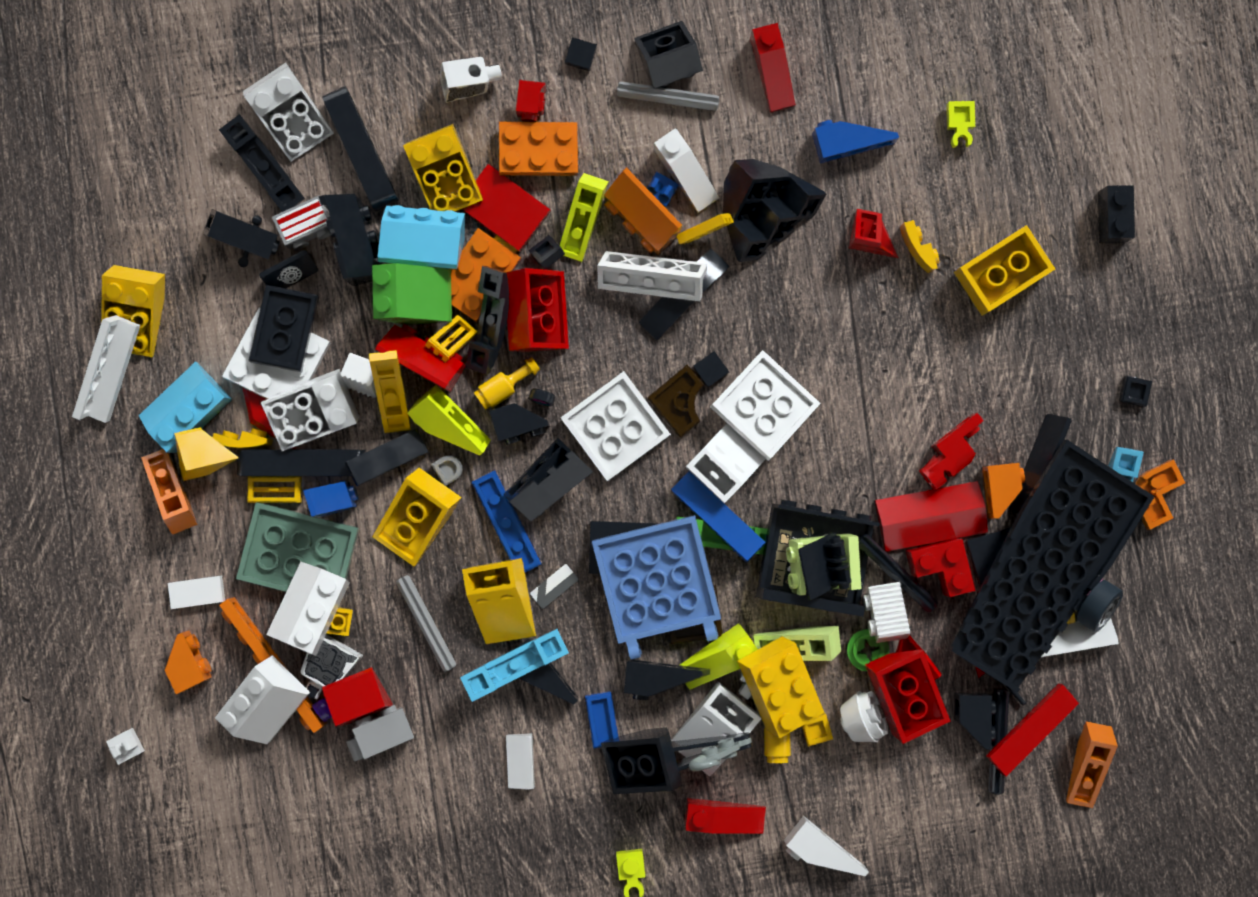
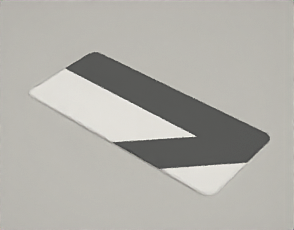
M565 564L530 594L539 606L544 609L576 583L578 578L568 565Z

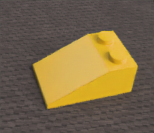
M418 468L405 478L372 537L415 567L446 524L462 497Z

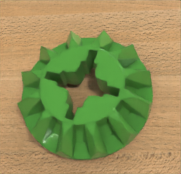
M862 629L853 634L847 643V656L856 668L862 671H867L865 664L889 654L888 642L876 643L875 636H870L869 629ZM865 639L869 646L878 647L871 651V661H869L865 653H857V651H861L864 648Z

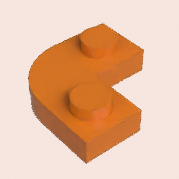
M1169 460L1144 472L1135 482L1136 485L1155 496L1141 518L1147 530L1173 519L1162 494L1185 484L1175 461Z

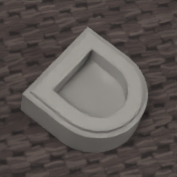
M444 456L431 464L445 486L459 479L463 472L461 461L454 456Z

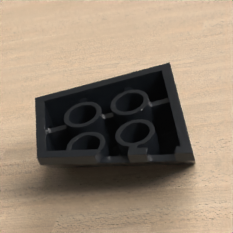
M356 194L318 196L321 206L324 205L329 211L330 216L327 217L326 223L332 237H335L337 240L333 245L343 279L351 286L372 282V265H381L384 262H378L375 246H378L379 243L375 230H370L368 221L372 220L369 206H364V203Z

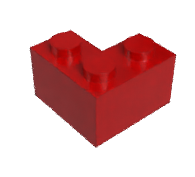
M950 539L905 551L911 576L922 577L938 573L944 596L952 597L975 591L963 539Z

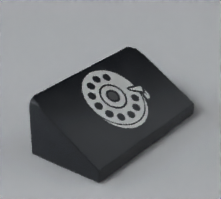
M303 250L266 269L259 276L265 285L286 289L317 273L319 269L312 255Z

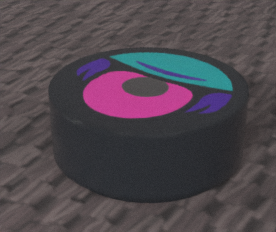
M536 388L530 390L528 397L532 402L550 407L554 405L556 398L554 394Z

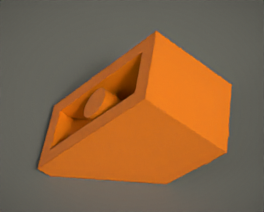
M1019 463L982 467L987 517L989 519L1000 518L1022 490L1025 474L1023 468H1020Z

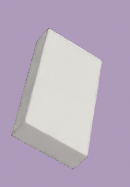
M222 575L168 583L171 609L225 601Z

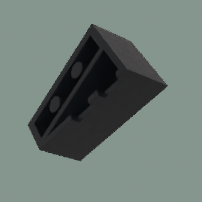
M557 438L504 493V496L526 518L533 521L593 471Z

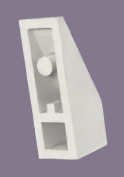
M676 128L654 143L655 153L676 183L679 184V187L697 213L719 199L718 194L692 150Z
M805 816L800 819L784 839L788 847L786 851L797 861L802 858L809 864L866 876L869 873L861 862Z

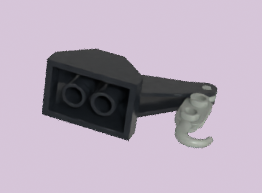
M667 727L645 729L601 742L613 794L673 791L682 786L679 771L687 768L691 771L709 769L721 763L720 759L737 756V751L753 746L749 732L671 741ZM707 747L702 749L700 754L679 760L675 758L674 751Z

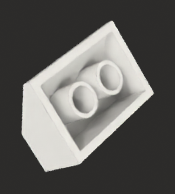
M300 562L266 635L316 656L350 582L324 569Z
M272 655L251 670L215 719L234 737L268 744L310 692Z

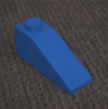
M832 120L818 123L812 133L820 164L895 144L899 139L897 132L842 121L833 123Z
M347 481L303 490L311 517L329 516L357 507L356 500H359L355 486H351L350 482Z

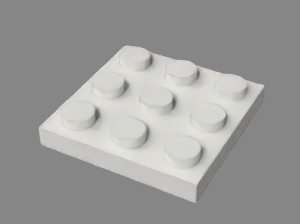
M259 307L222 377L269 399L312 380L331 343L311 333L302 373L250 363L248 360L261 309Z
M762 350L710 408L769 461L820 405V402Z
M624 371L561 417L562 421L607 481L671 435Z

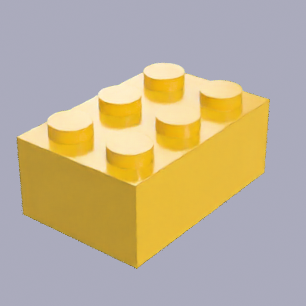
M1026 225L954 271V274L982 316L1054 271L1055 267Z
M781 636L737 661L766 730L779 739L825 713L795 642Z

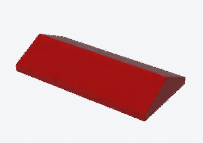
M978 481L875 500L885 552L988 532L986 505Z

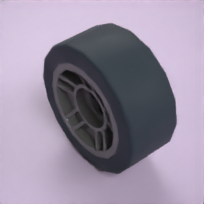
M1107 580L1100 581L1083 602L1077 615V621L1093 632L1101 630L1119 606L1123 597V590Z

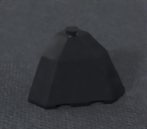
M755 159L734 160L724 180L723 214H731L734 223L727 225L736 259L739 262L760 259L766 254L765 250L774 241L779 244L794 232L793 226L802 219L808 221L815 216L827 194L779 166Z

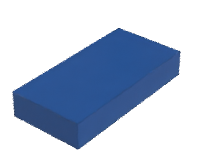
M611 691L585 695L593 748L602 747L601 742L618 737Z

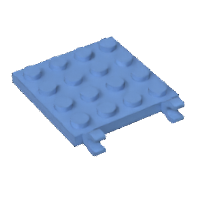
M695 515L592 541L618 644L626 642L630 660L641 657L642 651L638 639L703 624L707 641L718 639V632L714 621L720 620L721 614Z

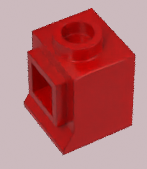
M519 80L516 114L522 121L537 122L540 115L544 114L545 93L547 91L544 82Z

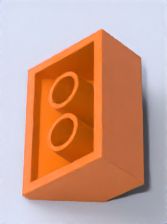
M627 167L604 194V200L606 201L604 206L613 216L618 214L624 220L622 225L629 233L633 235L636 232L642 239L641 245L649 253L654 251L659 255L677 238V234L681 233L682 224Z

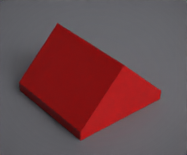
M372 667L322 687L335 726H345L393 705Z

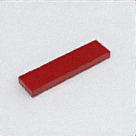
M1058 683L986 757L1003 776L1007 777L1079 704L1078 701L1063 684Z

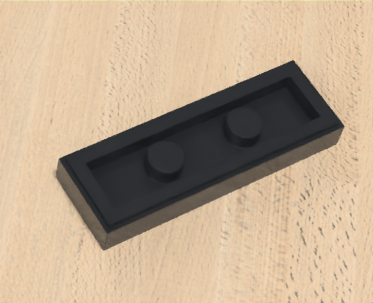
M415 429L346 461L345 465L356 486H360L427 454L428 450L418 430Z

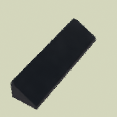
M1053 414L1045 416L1024 468L1025 482L1022 483L1020 493L1010 504V511L1019 513L1026 499L1065 439L1072 422L1070 418Z

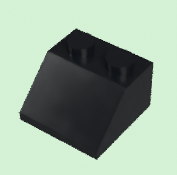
M683 21L634 38L646 74L653 88L668 86L671 82L682 78H690L696 73L703 71L697 44Z

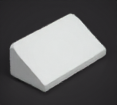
M532 733L506 735L508 788L534 789Z

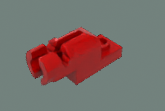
M978 413L968 416L931 446L938 456L934 455L919 472L933 490H937L947 482L944 472L947 476L954 477L972 462L976 453L964 439V436L970 438L980 430L978 425L984 420Z

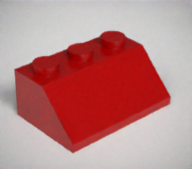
M522 268L506 272L509 284V311L507 319L509 351L531 352L569 349L564 271Z
M403 324L402 328L394 325L377 344L375 350L380 353L397 350L399 364L449 392H452L466 366L461 362L463 357L457 353L446 362L441 360L443 357L441 354L436 355L433 353L435 350L433 347L427 348L425 346L430 338L426 337L423 341L415 336L416 330Z
M922 649L890 653L865 664L891 733L901 743L909 742L951 722Z

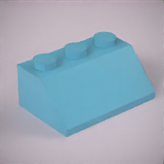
M399 205L386 206L381 220L378 262L457 269L465 240V213H457L452 210L436 211L427 208H405Z
M194 362L139 417L147 432L166 452L177 453L174 433L199 427L203 428L233 399L198 362Z

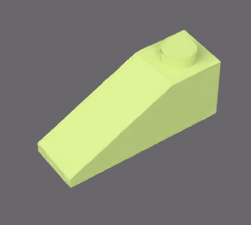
M809 626L754 634V643L757 649L762 648L781 636L795 642L803 661H832L841 652L839 626Z

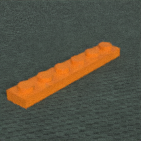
M235 597L229 598L219 605L223 610L221 612L223 618L229 624L233 623L239 631L237 636L244 645H249L253 650L252 656L257 664L273 655L286 668ZM307 696L296 710L301 715L299 719L302 725L307 730L311 729L315 733L326 725L327 722H324L317 715L312 707L313 703Z

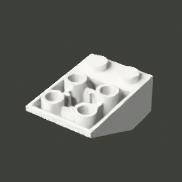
M284 63L243 91L245 99L290 162L334 134L287 63Z
M340 369L316 377L261 402L282 451L354 425L359 419V414L341 376Z
M727 423L688 463L686 468L725 503L766 458Z
M717 682L671 741L727 736L743 732L750 733L762 718L720 682ZM707 747L681 750L679 752L685 757L700 754L701 750ZM720 759L721 763L719 765L702 771L711 776L726 759Z

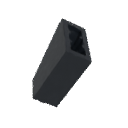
M211 209L203 230V234L268 260L270 254L273 256L276 254L279 246V241L276 240L277 234L214 209Z

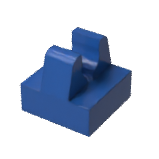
M656 171L647 189L666 208L678 189L679 184Z

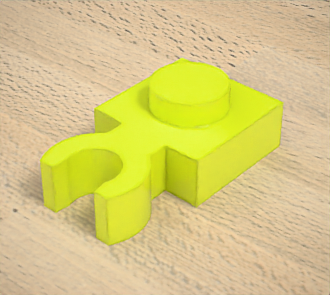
M949 101L946 104L947 130H955V134L951 138V146L956 148L958 146V138L962 137L966 141V147H970L973 138L968 129L975 128V101Z
M643 850L617 851L619 880H627L624 886V896L629 897V889L636 887L639 890V896L643 897L644 887L638 880V878H645Z

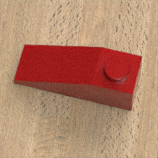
M778 22L752 29L750 42L770 113L795 106L785 47Z
M687 798L685 830L712 834H763L766 806Z

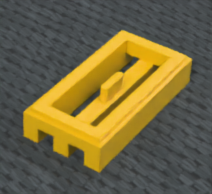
M720 214L677 234L676 237L679 244L691 243L734 223L731 214Z
M457 315L452 319V322L447 323L433 335L425 346L427 348L433 347L435 349L433 353L436 355L441 354L443 356L441 360L446 362L476 335L477 330ZM457 324L461 325V327L458 330H456L450 337H448L443 343L440 344L438 342ZM466 330L468 331V333L463 338H461L455 345H453L449 350L446 349L462 333H464Z
M248 476L247 503H302V477ZM254 482H295V487H254ZM254 492H294V497H254Z

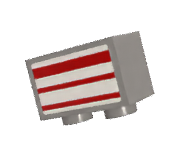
M318 196L272 217L284 245L289 249L300 250L308 246V241L312 239H324L331 235L326 223L327 217L330 216L329 211L324 205L321 206Z

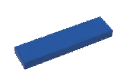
M496 470L472 481L509 559L522 558L525 572L541 565L542 563L514 506L504 496L506 490Z
M690 471L671 489V492L703 520L711 530L746 562L765 545L766 542Z

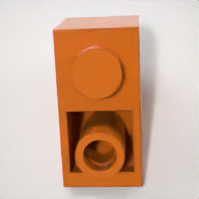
M190 630L176 636L165 668V673L176 694L212 678L210 674L212 671L211 666L206 658H202L199 651L200 643L197 637L190 633Z

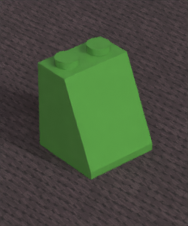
M399 263L372 265L373 319L402 325L452 322L451 269Z

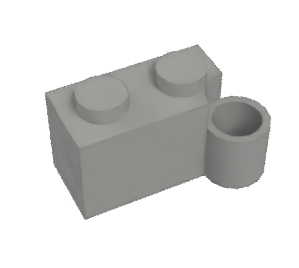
M395 705L380 710L381 715L371 719V716L368 715L355 721L357 726L352 728L355 737L346 741L353 761L369 758L414 738L402 707L396 708Z

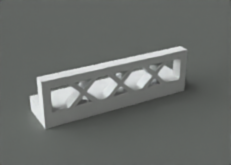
M606 251L597 265L598 289L700 301L702 298L703 278L707 272L708 263Z
M117 315L102 319L72 415L73 418L80 420L90 416L104 423L110 421L138 335L139 324Z

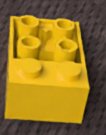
M453 124L403 145L430 210L457 211L483 200Z
M113 265L102 275L101 323L102 319L117 315L140 325L131 354L147 357L154 356L165 299V274Z
M522 558L462 569L466 595L486 644L536 636Z

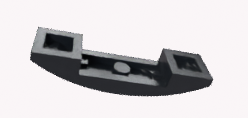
M240 114L219 129L282 212L297 206L305 200V197Z
M712 249L697 261L708 263L707 272L703 278L702 294L730 267ZM661 297L639 321V324L658 341L695 301Z
M482 266L478 292L484 295L476 341L469 342L465 367L488 375L497 359L506 330L509 311V284L506 272Z

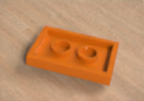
M499 122V175L578 176L577 122Z
M477 228L461 252L458 268L451 269L452 306L475 322H478L484 295L478 292L482 266L509 272L516 268L521 257Z

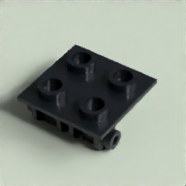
M833 532L798 549L808 600H812L838 586L841 590L850 588L852 580L849 570H846L849 564L843 562L847 560V555L845 553L844 540H841L840 535H836V532Z

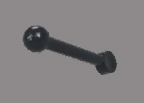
M259 215L253 216V225L258 227L262 223V218ZM245 250L243 257L238 260L240 267H247L249 264V252Z

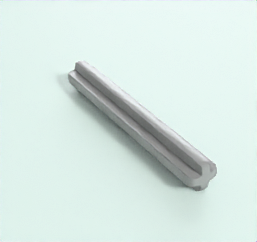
M619 82L617 86V96L713 111H716L719 105V96L663 87L653 88V86L628 82Z
M406 575L398 579L396 584L442 670L446 672L454 668L456 662L410 576Z

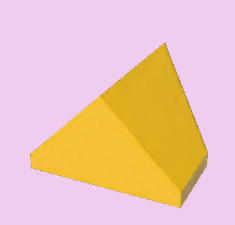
M201 427L174 433L183 481L210 475L238 459L236 455L203 431Z

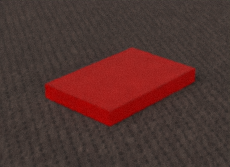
M487 164L476 179L483 200L461 210L499 236L518 252H521L551 210L506 176L499 175V171Z

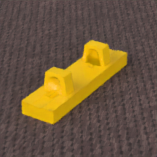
M397 350L385 353H370L369 362L384 433L411 430Z

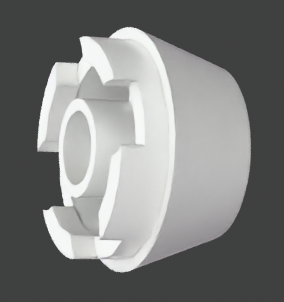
M858 691L841 705V725L854 742H878L882 736L888 734L886 718H882L877 706L880 705V702L872 691L867 693Z

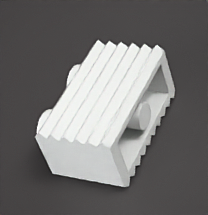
M349 353L341 372L347 388H352L353 391L357 390L358 393L362 392L363 395L367 394L368 397L376 398L377 395L369 359Z
M900 582L868 587L867 595H863V604L865 611L870 610L872 620L868 621L870 636H875L876 643L908 638L910 629Z

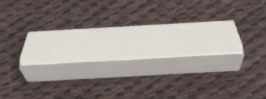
M1111 618L1098 632H1093L1078 621L1068 624L1063 633L1059 632L1050 644L1052 647L1048 653H1044L1042 657L1119 644Z

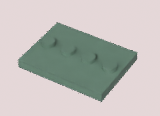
M256 502L236 579L287 592L300 562L324 569L347 579L359 528Z

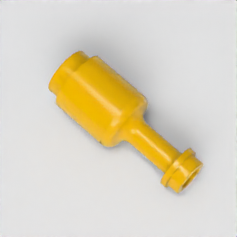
M532 357L524 360L526 364L512 374L505 375L503 372H500L478 386V390L474 394L485 410L489 407L494 408L515 393L514 385L531 373L536 375L540 371L539 366Z
M764 728V756H767V763H788V756H791L790 733L779 739Z

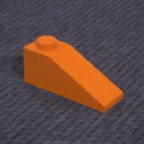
M161 449L141 457L163 521L172 535L198 525L170 454Z
M1085 722L1077 744L1066 798L1067 803L1093 808L1118 747L1111 726Z

